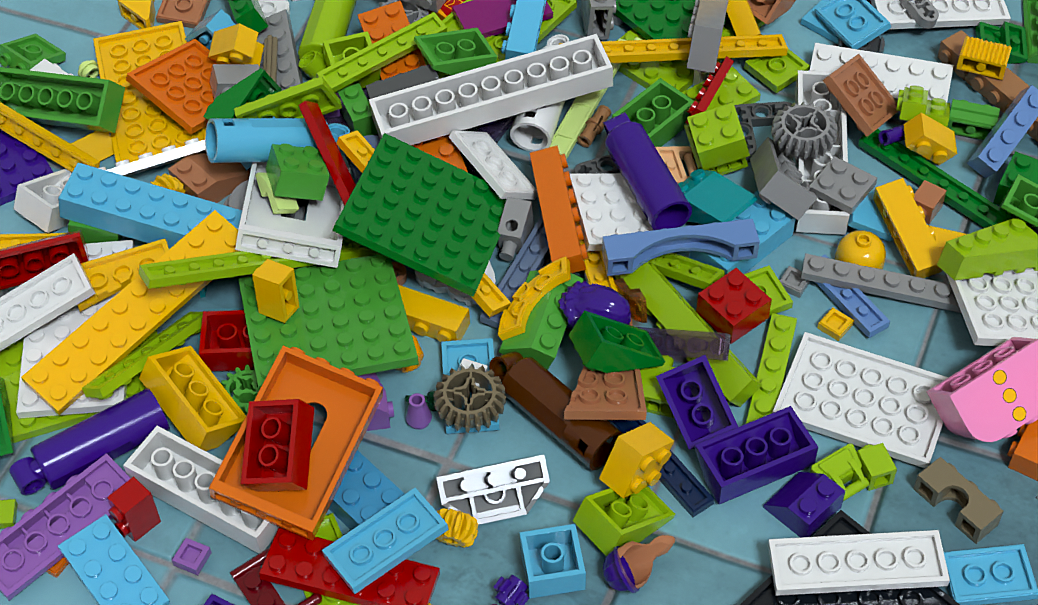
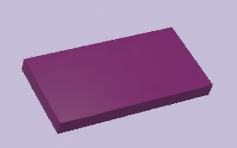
M472 0L452 6V12L462 30L478 28L484 38L506 32L507 23H512L513 19L510 18L511 5H516V1ZM547 1L542 21L553 18V11Z

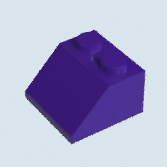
M799 472L768 500L763 508L800 538L811 537L841 509L845 490L825 474Z

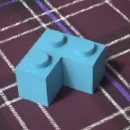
M220 9L199 22L185 40L189 42L196 39L210 50L214 31L236 24L227 13Z

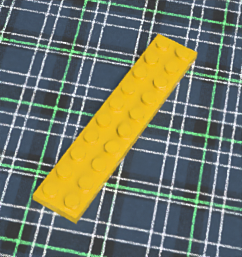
M214 210L154 263L239 252L235 250L238 229ZM139 275L21 377L22 381L60 415L84 394L82 387L125 358L212 280L148 289Z

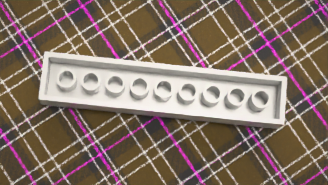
M597 34L375 97L369 99V104L380 140L383 134L386 133L409 145H414L451 134L452 130L462 131L612 87L613 67Z

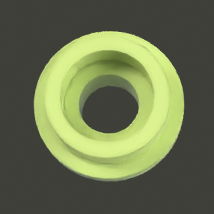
M87 60L80 64L78 76L96 78L99 75L98 63L95 60Z

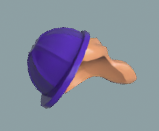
M661 535L654 538L649 544L631 541L621 547H614V550L609 553L603 564L604 577L609 586L619 591L638 592L651 575L654 559L666 554L675 543V537Z

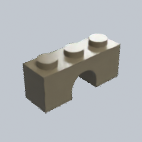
M939 457L917 476L914 490L933 507L944 500H953L961 505L963 509L959 512L955 526L975 544L998 526L1004 511L996 501L984 495L975 483L963 477L951 463H947Z

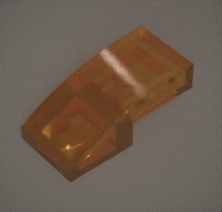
M623 278L614 280L618 293L629 302L631 318L640 323H647L646 299L640 288L629 290Z

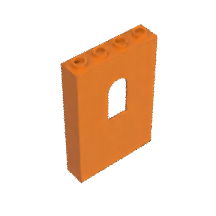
M283 345L254 401L300 399L307 404H320L326 409L327 419L310 453L307 490L257 492L241 485L247 413L209 486L211 498L313 541L383 398V387L371 378H360L347 368H336L323 358H312L305 355V352L297 347L288 348Z

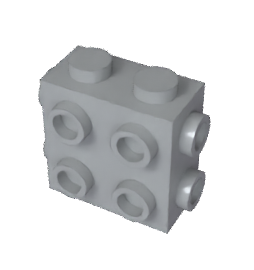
M581 0L580 11L586 37L597 34L599 40L609 39L610 30L614 28L612 14L616 13V0Z

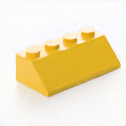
M192 346L152 355L147 358L139 379L146 388L150 389L162 410L187 442L204 451L218 448L239 431L246 417L245 413Z

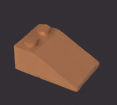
M207 152L186 156L168 168L169 175L176 177L184 185L185 194L218 203L230 195L239 184L249 180L251 168L246 170L241 163H211Z

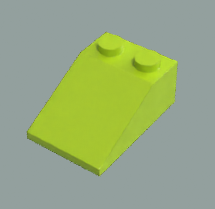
M648 486L643 488L638 494L633 493L625 498H622L609 488L586 496L572 521L607 557L616 546L621 547L631 541L640 543L672 520L676 514Z

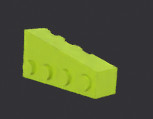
M1016 217L946 241L937 266L953 280L983 277L984 273L993 274L994 276L1003 275L1004 271L1008 270L1022 273L1025 272L1026 268H1033L1034 271H1038V234L1028 227L1024 221Z

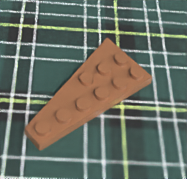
M631 316V322H630V325H631V326H633L632 316ZM584 366L578 378L576 389L571 394L570 403L565 408L564 420H646L647 410L640 369L605 373L599 370L591 371Z

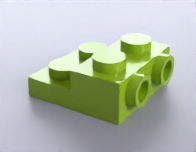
M913 85L910 88L905 87L904 90H899L896 111H901V120L909 121L918 114L923 113L948 127L950 103L941 98L927 100L928 90H924L921 86Z

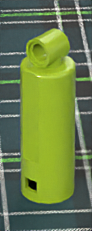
M357 0L314 1L298 49L300 59L298 66L310 79L317 78L316 73L327 68L323 58V41L346 36Z

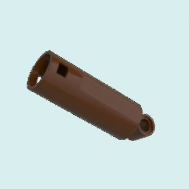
M514 351L492 358L489 370L492 369L494 377L499 376L505 387V396L592 471L605 466L618 436L623 434L608 420H564V411L570 403L573 391L534 358H523L520 353ZM613 437L612 442L609 444L607 440Z

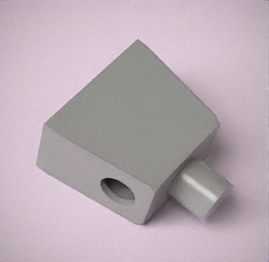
M507 197L497 231L501 234L498 240L499 257L503 260H513L514 255L519 253L534 228L531 201Z

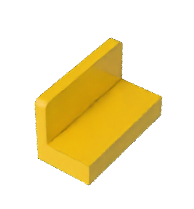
M94 131L70 143L99 161L114 154L112 139L108 132Z

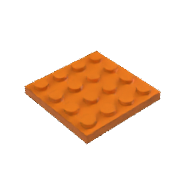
M193 39L127 73L126 81L186 131L193 134L207 126L208 121L203 116L208 106L214 101L210 77L212 66L217 63L216 60L208 57L210 50L198 40Z

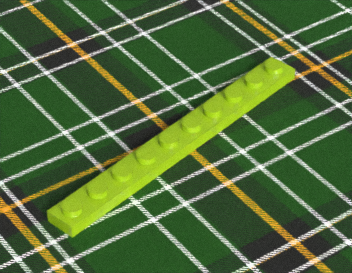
M343 237L339 261L380 253ZM239 251L143 264L139 266V275L148 289L253 274L267 259L291 268L317 264Z

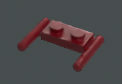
M270 547L229 572L250 605H286L272 583L261 580L259 576L260 566L263 565ZM314 593L297 605H318L322 602V596Z

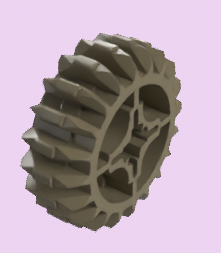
M461 364L459 371L451 368L449 371L450 376L443 374L442 382H437L434 404L440 419H445L448 427L454 424L457 431L465 427L467 433H469L471 428H475L479 432L482 425L489 428L491 421L497 422L499 414H503L506 396L505 387L501 384V379L499 376L494 377L492 369L485 372L483 365L479 369H475L473 364L468 369H465Z

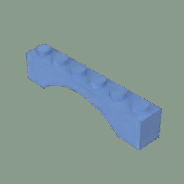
M739 219L728 222H714L703 225H689L678 228H663L660 230L603 236L602 257L607 276L633 273L641 265L653 258L679 251L707 252L722 256L731 261L753 259L758 256L760 240L753 219Z

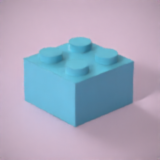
M575 524L519 532L520 551L529 599L586 590V571Z

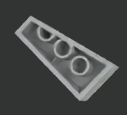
M728 0L695 1L688 31V38H692L687 68L715 73Z
M767 137L750 158L752 171L755 176L754 179L757 183L756 187L760 193L759 197L768 204L774 203L799 221L815 202L817 196L812 191H809L810 185L801 179L803 175L795 167L796 164L790 155L786 156L785 150L779 151L778 145H775L774 141Z

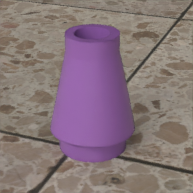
M415 393L409 398L406 421L414 429H424L431 422L432 413L425 402V397L422 394Z

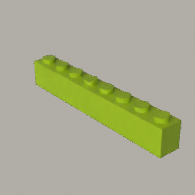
M650 260L633 273L613 275L619 282H625L629 286L626 289L627 292L634 299L637 300L639 298L643 302L641 308L649 316L652 317L654 315L658 319L656 325L664 333L667 334L669 332L672 335L671 342L680 351L684 349L687 352L688 356L686 359L688 361L706 355L728 405L733 403L741 407L762 386Z

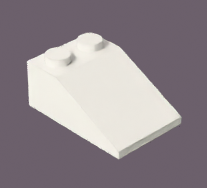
M63 169L17 185L13 209L46 233L68 225L69 220L60 217L58 198L72 172Z

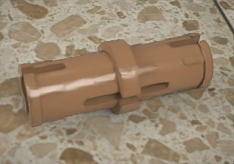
M598 106L594 115L588 118L586 127L577 138L580 145L584 147L591 146L595 137L601 134L604 129L603 122L611 115V110L607 106Z

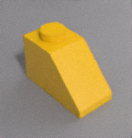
M117 0L121 16L137 28L143 29L154 26L156 15L155 0Z

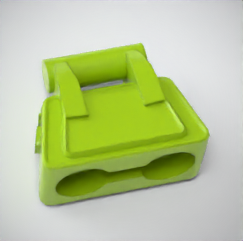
M851 443L813 464L810 469V473L825 474L845 490L843 501L870 485L862 473V463L854 445ZM849 481L852 482V484L848 485L847 487L844 486L845 483Z

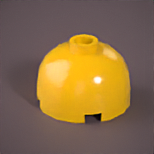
M856 230L848 233L840 240L834 259L883 270L886 250L883 242L877 235L865 230Z

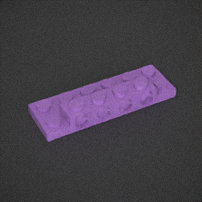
M107 453L79 475L69 478L64 487L57 492L50 493L37 508L28 510L14 526L7 527L1 531L0 592L8 601L64 557L58 549L59 544L105 514L110 520L113 518L108 511L111 506L107 497L131 478Z

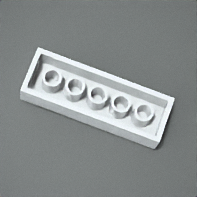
M156 426L123 465L126 474L130 478L134 476L158 499L259 554L263 552L274 539L278 528L282 527L211 498L209 486L223 460Z

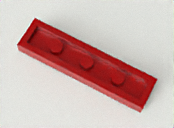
M726 56L722 63L716 62L715 73L709 72V76L702 84L703 87L694 98L696 100L693 101L687 110L690 114L689 116L707 110L734 62L732 59Z

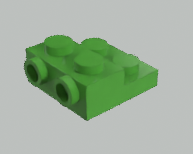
M36 33L0 44V64L3 67L8 66L14 69L30 70L43 59L48 60L52 64H57L65 61L66 58L64 51Z

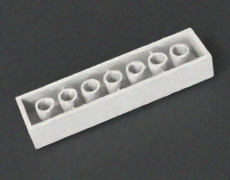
M798 70L795 86V103L801 105L804 102L805 105L813 103L814 107L822 106L823 111H830V115L835 117V124H837L838 128L836 142H834L830 151H826L824 156L818 155L816 159L810 156L806 161L800 156L796 158V168L803 175L801 179L810 185L834 156L848 163L846 112L842 109L841 103L828 91L826 84L823 82L833 72ZM817 197L799 221L796 219V232L846 235L850 214Z

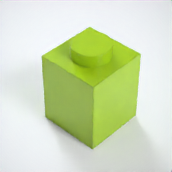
M883 443L866 445L857 451L862 463V473L870 484L867 487L868 491L893 484L897 468Z

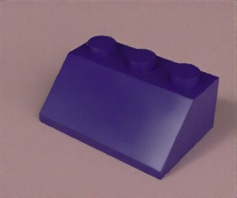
M706 355L656 376L689 450L695 449V445L738 428V424Z

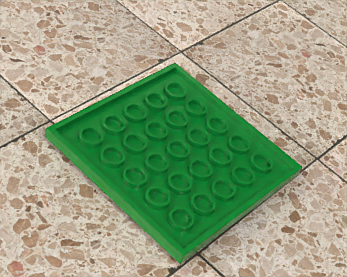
M384 133L332 231L473 297L501 235L497 231L506 199H501L484 179L478 178L463 169L457 168Z

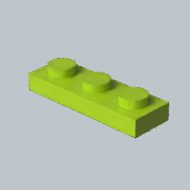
M675 253L664 254L650 260L664 276L701 289L707 288L725 276L722 269Z

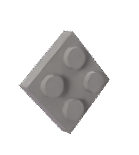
M834 156L810 184L811 188L809 191L815 193L821 200L851 215L877 183V177Z

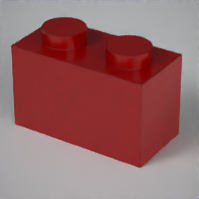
M134 476L107 497L111 506L108 511L116 521L114 525L123 537L128 535L136 542L161 522L151 492Z

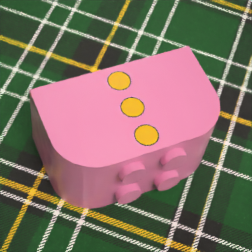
M1012 337L926 391L944 425L950 432L966 438L994 442L1002 438H1009L1015 435L1017 429L1022 425L1031 424L1038 420V339Z

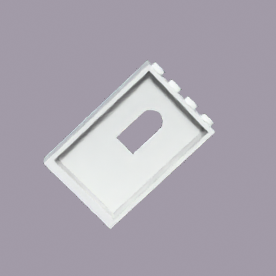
M252 162L235 250L337 268L343 236L332 230L344 208V203L331 175L329 176L323 201L307 199L308 207L306 220L304 221L282 217L281 214H273L269 198L261 196L255 176L257 172L267 173V162Z

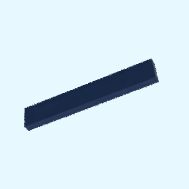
M608 420L623 434L646 424L644 420ZM670 450L672 453L671 457L662 466L659 480L693 518L712 506L715 499Z

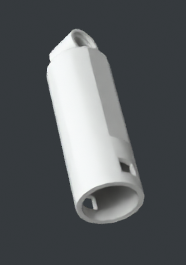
M562 34L554 35L547 41V46L540 50L559 45V43L569 42V38ZM565 100L517 114L510 130L512 141L519 148L530 152L549 148ZM533 138L543 139L541 144L532 143Z

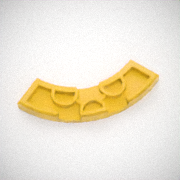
M566 256L538 271L539 275L529 283L524 282L514 293L512 303L508 309H504L500 319L498 336L502 341L525 333L528 317L540 299L553 288L571 280L570 261Z

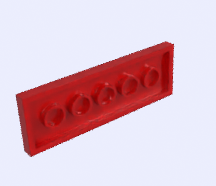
M278 528L259 572L261 580L359 605H429L440 575V568L404 560L354 594L323 555L322 550L335 541L315 537L312 541L289 530Z

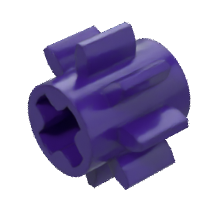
M512 574L508 579L501 576L493 586L497 592L494 599L501 605H525L529 599L528 594L525 593L528 586Z

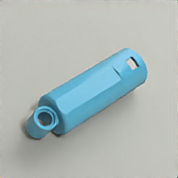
M212 118L207 122L205 145L207 156L211 163L267 162L272 144H290L296 147L312 146L318 149L304 118ZM338 123L328 125L336 143L338 137L350 133V129L345 125ZM338 146L341 155H345V153Z

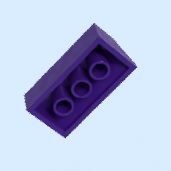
M789 406L695 445V450L705 482L720 505L812 466L816 461L818 446L793 408Z

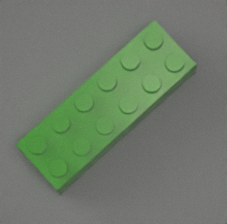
M0 67V102L31 121L40 124L108 133L116 132L125 87L106 79Z

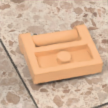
M690 146L655 147L677 183L684 182L693 171L697 170ZM681 159L685 161L689 176L686 175Z

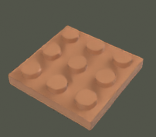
M857 54L823 80L828 91L841 103L842 109L851 116L857 128L866 137L898 112L896 111V100L860 54Z

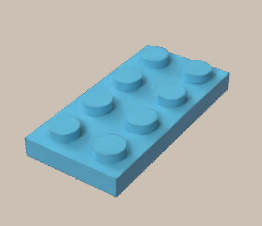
M493 338L441 342L443 374L450 376L449 371L451 368L457 371L463 358L487 365L489 371L490 361L494 358ZM499 419L497 422L491 421L489 428L482 425L480 431L500 430ZM446 424V434L466 432L465 427L457 431L454 424L449 427ZM471 428V430H470L469 432H478V431H477L475 428Z
M413 488L324 548L322 552L331 566L353 593L356 594L448 531L449 528L445 520L416 488Z
M106 514L58 545L59 551L98 605L170 604L168 597Z

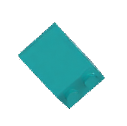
M697 169L684 182L678 183L692 207V214L687 222L710 224L732 221L758 200L756 195L715 171Z

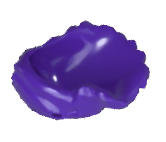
M577 281L573 284V287L567 286V292L562 293V298L559 299L560 309L563 310L568 324L572 327L575 326L584 310L630 325L631 312L628 300L610 287L588 284L586 281L582 283Z

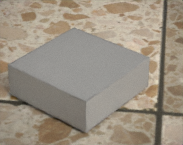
M789 266L779 281L787 293L800 298L811 281L800 279L802 271Z

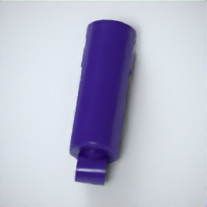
M625 112L603 122L607 134L605 140L607 150L653 230L682 227L689 220L692 214V207L643 126L637 122H631Z
M146 388L32 446L30 451L33 457L18 460L10 467L9 473L22 495L34 494L41 490L46 483L52 490H55L65 485L72 476L82 473L106 453L112 459H115L140 446L156 426L167 431L170 430V427L155 396L149 388Z

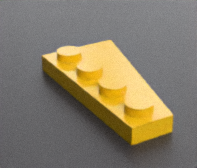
M164 238L81 263L96 294L77 304L79 311L81 312L124 289L139 276L140 265L154 263L169 250L166 239Z

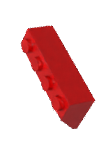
M82 231L68 232L0 249V290L22 285L73 253L77 256L80 263L89 261Z

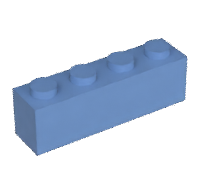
M1030 85L1019 92L967 162L970 167L984 178L999 170L1037 119V88Z

